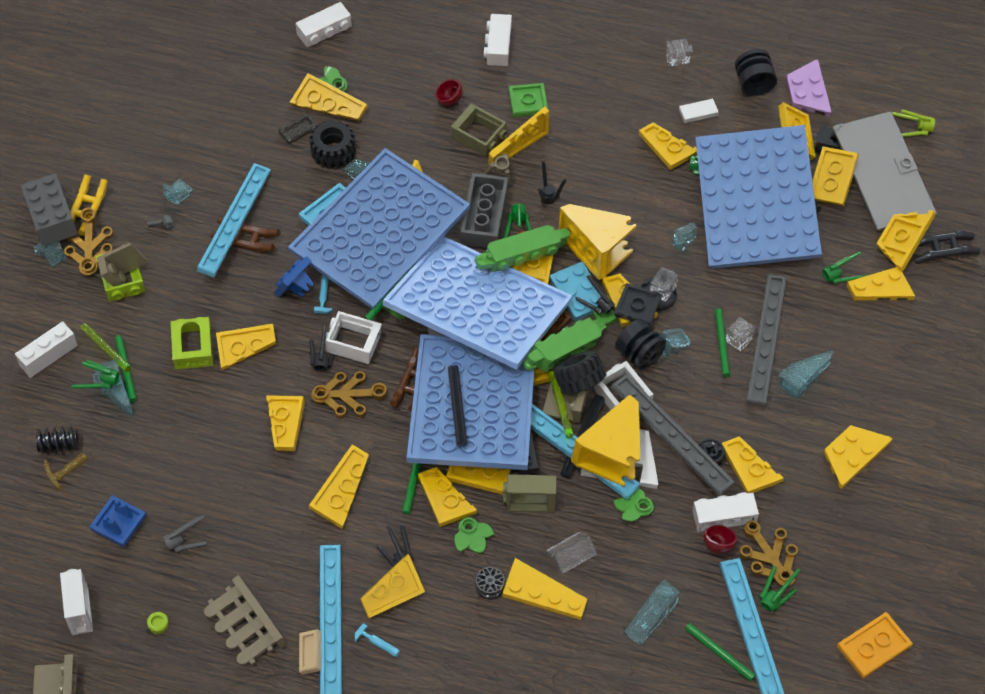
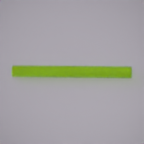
M87 323L81 326V329L125 372L131 370V366Z
M550 371L548 376L566 438H572L574 434L563 396L553 371Z

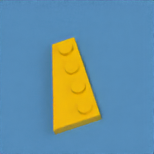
M309 73L290 101V104L355 121H360L368 108L366 103Z
M543 107L489 153V165L495 163V159L504 154L508 155V159L547 135L549 133V110Z
M352 444L309 504V509L343 529L369 454Z
M516 558L502 593V597L578 620L582 619L587 604V598Z

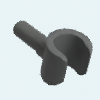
M169 215L163 216L161 220L147 222L148 226L164 225L165 229H172L174 227L173 220Z

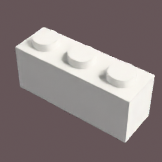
M341 2L296 22L297 35L306 47L315 45L352 27L351 15Z
M491 14L490 21H487L486 30L489 31V34L485 35V44H488V47H484V58H487V65L508 66L512 15Z
M62 321L16 352L15 356L19 366L31 378L78 345L74 333Z
M745 492L734 496L722 495L714 499H699L694 502L692 510L697 532L705 531L712 525L735 527L745 525L746 522L751 520L757 522L759 516L754 494H747Z

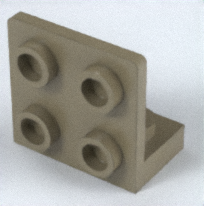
M132 243L123 244L121 247L97 257L101 276L113 287L125 284V273L148 263V259Z
M551 381L543 412L549 417L580 423L589 389L575 394H563L558 383Z
M64 655V663L36 665L34 667L33 694H76L78 664L74 655Z

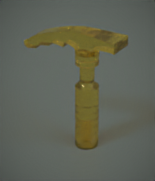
M82 452L66 464L61 471H57L54 474L50 470L47 459H44L47 476L58 491L62 488L57 480H60L63 477L62 475L70 472L85 461L87 457Z

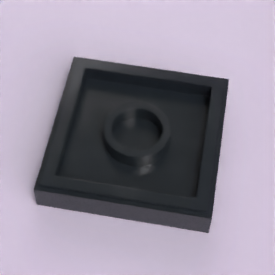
M626 283L614 311V316L631 322L643 319L651 326L662 294Z

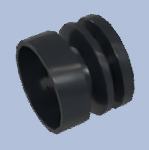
M761 49L750 50L740 55L735 61L734 67L744 94L760 96L770 92L777 85L778 78L767 51Z
M637 319L621 332L615 343V348L625 358L629 357V361L638 370H644L660 357L667 341L658 332H652V327L643 319Z

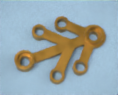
M84 208L80 216L85 223V241L77 235L66 238L67 241L74 242L85 252L84 258L76 252L73 246H67L64 253L67 258H73L79 264V270L83 275L90 276L98 269L96 256L114 249L110 243H105L94 256L93 251L105 239H111L114 232L111 227L106 226L93 240V223L97 216L92 208ZM111 231L110 234L105 235V232Z
M357 371L354 377L346 383V374L338 372L328 384L316 386L311 393L314 402L328 405L335 411L337 418H344L347 415L345 406L337 404L332 398L341 399L354 410L356 417L362 418L366 415V408L352 398L373 397L376 400H383L387 396V387L383 383H376L371 389H353L357 384L365 383V373ZM345 384L341 389L333 390L337 385Z
M754 520L746 522L744 526L745 536L754 538L763 553L753 551L750 546L744 545L740 549V557L757 560L751 564L750 568L751 573L755 576L769 577L772 569L764 568L761 562L777 566L773 579L782 587L789 579L783 578L782 575L785 574L790 577L794 573L791 568L793 560L798 553L797 546L794 544L787 545L785 550L787 557L784 566H782L778 559L783 541L787 537V531L783 528L776 529L772 550L760 533V524ZM749 526H754L756 529H750ZM782 533L784 536L779 537L777 534ZM793 549L795 553H790L788 550ZM747 550L749 554H744L742 551ZM757 566L760 570L756 571L753 567Z

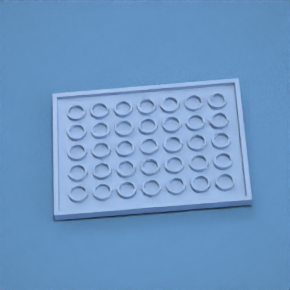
M444 236L383 300V306L514 369H518L533 350L534 344L542 339L570 304L572 295L512 267L492 272L490 268L479 270L474 260L481 253Z

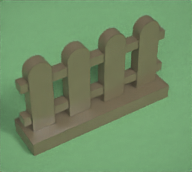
M238 575L232 579L235 584L233 588L228 586L225 588L226 593L215 601L212 598L208 601L209 605L204 609V614L210 619L216 616L219 617L220 620L215 624V630L219 634L230 633L231 636L226 640V646L230 650H235L238 647L242 650L237 655V662L242 666H246L249 663L253 666L257 663L254 659L267 650L272 652L274 650L272 646L276 643L280 648L288 643ZM242 597L246 599L243 604L240 602ZM235 603L237 608L224 616L222 612ZM255 612L257 617L252 619L250 615ZM244 619L249 622L238 631H234L233 627ZM264 628L268 630V633L265 635L261 632ZM257 634L259 639L246 648L244 643Z

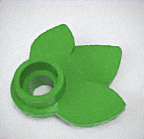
M324 67L325 77L319 79L337 88V84H342L337 89L344 92L347 89V81L340 77V73L336 68Z
M639 488L628 500L624 497L614 500L617 510L624 512L622 519L626 521H636L641 516H648L653 512L654 505L652 501L645 497L643 490Z
M471 517L464 518L459 523V532L455 535V546L459 552L469 547L475 553H483L486 548L485 538L491 537L494 534L493 530L486 523H478ZM467 526L472 527L471 530H466L465 528Z

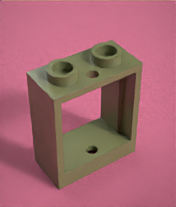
M472 103L451 126V138L486 157L497 147L500 140H504L507 135V122ZM474 121L495 131L486 143L465 132Z
M508 474L507 482H503V504H507V511L555 512L556 476Z

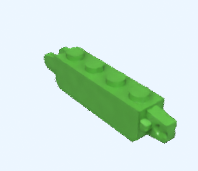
M546 225L493 241L488 244L485 253L475 257L474 262L479 270L490 268L492 272L503 271L514 265L519 266L530 260L535 261L546 255H554L559 247L566 245L570 232L565 228L554 230L552 226Z
M589 317L583 321L579 320L572 327L569 328L567 326L556 335L553 333L546 340L537 341L533 346V350L528 354V359L524 361L523 367L526 370L539 368L541 371L547 372L564 359L593 348L607 326L601 319L592 321Z

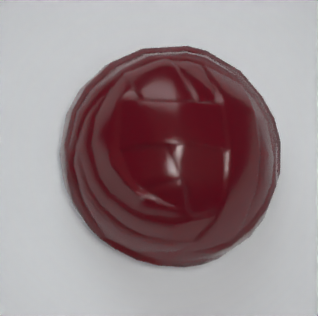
M455 79L445 80L437 87L435 98L444 106H452L458 103L463 95L461 83Z
M712 525L704 532V543L713 553L722 554L729 552L737 543L735 532L723 525Z

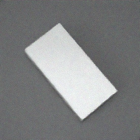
M713 99L679 106L684 123L715 117L719 113Z

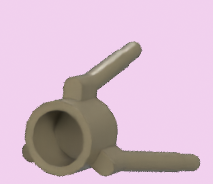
M508 155L498 156L495 159V163H491L484 174L488 175L493 169L499 173H505V176L508 177V185H511Z

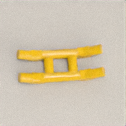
M84 174L79 193L70 210L74 222L76 217L81 218L82 210L79 209L83 201L92 203L91 208L97 213L105 197L108 180L101 179L96 197L87 195L91 176ZM84 222L78 230V234L81 236L85 235Z

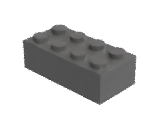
M56 173L21 185L42 247L78 235Z
M472 173L466 201L470 204V209L463 216L460 232L462 245L487 248L490 242L499 240L508 195V177Z

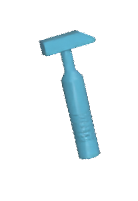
M324 275L321 278L319 296L321 304L320 307L314 306V313L329 314L332 312V308H324L329 278Z
M364 623L355 632V642L363 635L372 644L394 657H398L400 654V650L375 635L366 633L367 625Z

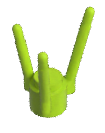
M901 110L904 114L892 112L893 116L918 121V129H921V131L902 133V137L927 136L928 132H933L935 118L906 110Z

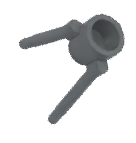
M205 515L197 516L177 530L163 536L169 551L175 549L177 553L185 549L205 546L206 542L180 545L183 543L180 534L203 520Z

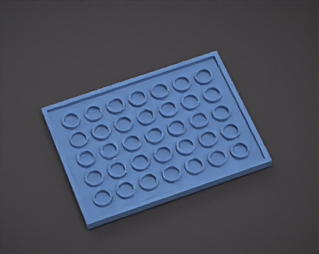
M805 125L696 137L709 269L822 258Z
M385 148L288 246V249L301 260L307 256L312 260L309 264L311 267L374 309L421 258L428 254L470 209V204Z
M421 334L407 449V463L528 470L534 370H526L523 367L524 361L518 369H514L448 336ZM450 365H457L459 367L467 445L465 447H458L456 445L448 367Z

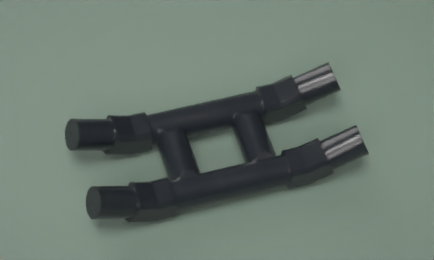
M959 230L952 233L923 236L917 247L931 243L933 250L914 258L916 263L919 264L924 261L934 260L935 258L960 254L979 255L980 248L968 245L959 247L957 240H973L975 237L973 232ZM949 240L951 249L941 250L939 242Z

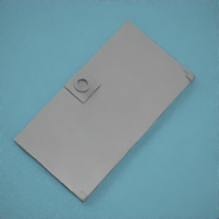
M891 112L832 127L841 149L855 152L859 155L853 176L878 232L885 230L894 214H908L911 212L927 214L929 210H933L935 215H937L913 157L909 153Z

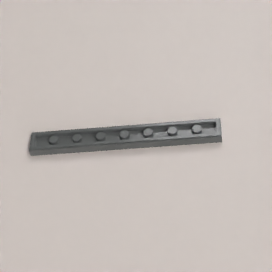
M768 274L746 404L766 407L787 277Z
M625 374L612 384L613 390L623 400L628 395H631L639 402V416L718 496H721L734 485L735 482L628 374Z

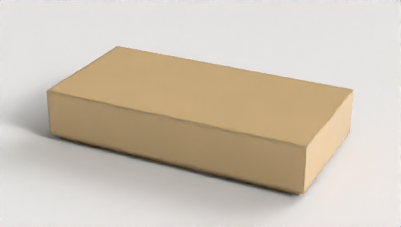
M316 629L299 633V673L304 675L321 671V631Z

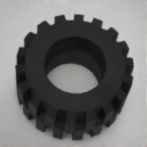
M330 120V122L323 121V124L316 125V128H313L312 134H310L312 158L315 159L317 164L320 163L322 167L327 166L329 169H332V167L339 168L341 165L346 166V162L350 163L356 152L355 135L352 128L348 127L346 123L342 124V121L339 120L337 122H334V120ZM330 143H339V144L334 145V146H329V145H327V144H330Z
M585 351L572 355L558 363L553 369L554 376L563 394H575L590 389L599 384L607 375L597 351Z

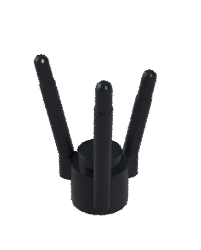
M543 160V189L538 188L541 203L552 204L556 199L560 198V193L567 179H563L557 192L552 186H548L546 165Z
M587 275V279L601 296L596 301L597 307L579 297L575 299L594 310L598 315L601 312L604 315L608 314L616 304L603 292L593 277Z
M323 326L320 352H317L316 355L313 340H309L310 365L317 371H327L328 367L331 368L335 354L331 353L330 357H328V354L324 352L326 326ZM341 334L337 339L338 342H341L343 337Z
M388 525L386 528L397 550L393 555L394 559L380 545L377 546V549L391 563L392 567L407 554L414 561L404 526L401 525L400 529L406 552L401 550L391 527Z

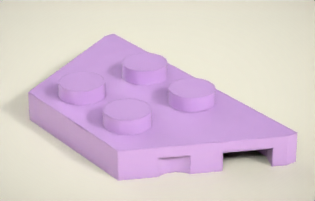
M814 60L786 76L792 107L805 109L813 113L816 110L825 113L827 117L831 116V108L818 60Z

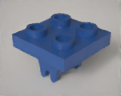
M307 256L303 260L298 259L292 265V268L286 271L275 286L278 288L274 294L280 298L289 289L298 296L303 297L304 293L302 290L305 292L309 291L306 284L309 286L314 284L305 272L312 260Z
M112 495L89 527L91 531L125 547L147 515L146 512Z

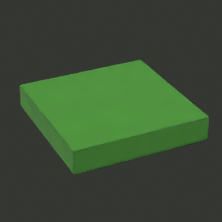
M544 83L509 86L513 118L534 116L543 107L548 109Z

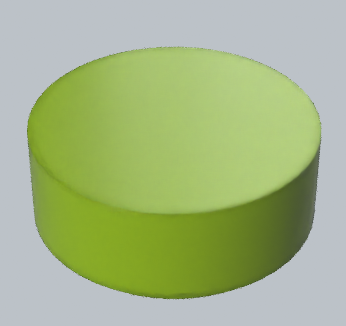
M155 612L148 617L147 625L152 633L161 634L167 630L169 621L164 613Z

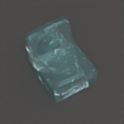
M180 178L170 186L166 183L162 185L163 196L166 200L172 201L176 205L193 193L192 188Z
M694 222L674 230L672 243L681 254L685 252L686 243L696 238L697 226Z
M59 242L43 247L40 243L33 247L35 253L45 257L48 265L51 267L66 258Z
M682 328L664 330L661 334L667 341L663 351L664 356H669L673 349L685 348L691 343Z

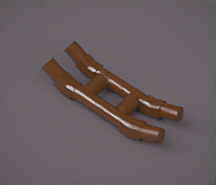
M219 216L216 223L221 224L224 218ZM243 224L232 245L252 249L256 252L274 251V244L258 243L259 236L265 238L280 236L281 232L279 229L258 228ZM212 231L211 238L215 236L216 231ZM241 233H251L250 241L240 240Z
M413 348L405 373L390 401L392 407L398 405L404 396V392L414 395L415 387L408 385L411 376L416 378L415 368L419 349ZM413 399L408 407L410 412H412Z

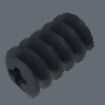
M69 426L68 432H66L64 427H61L60 433H58L56 427H53L52 433L49 432L48 428H45V432L42 434L41 430L37 429V451L39 452L41 449L42 453H47L49 449L51 453H54L57 448L59 452H62L64 447L66 451H70L72 447L75 451L78 450V430L74 431L72 426Z

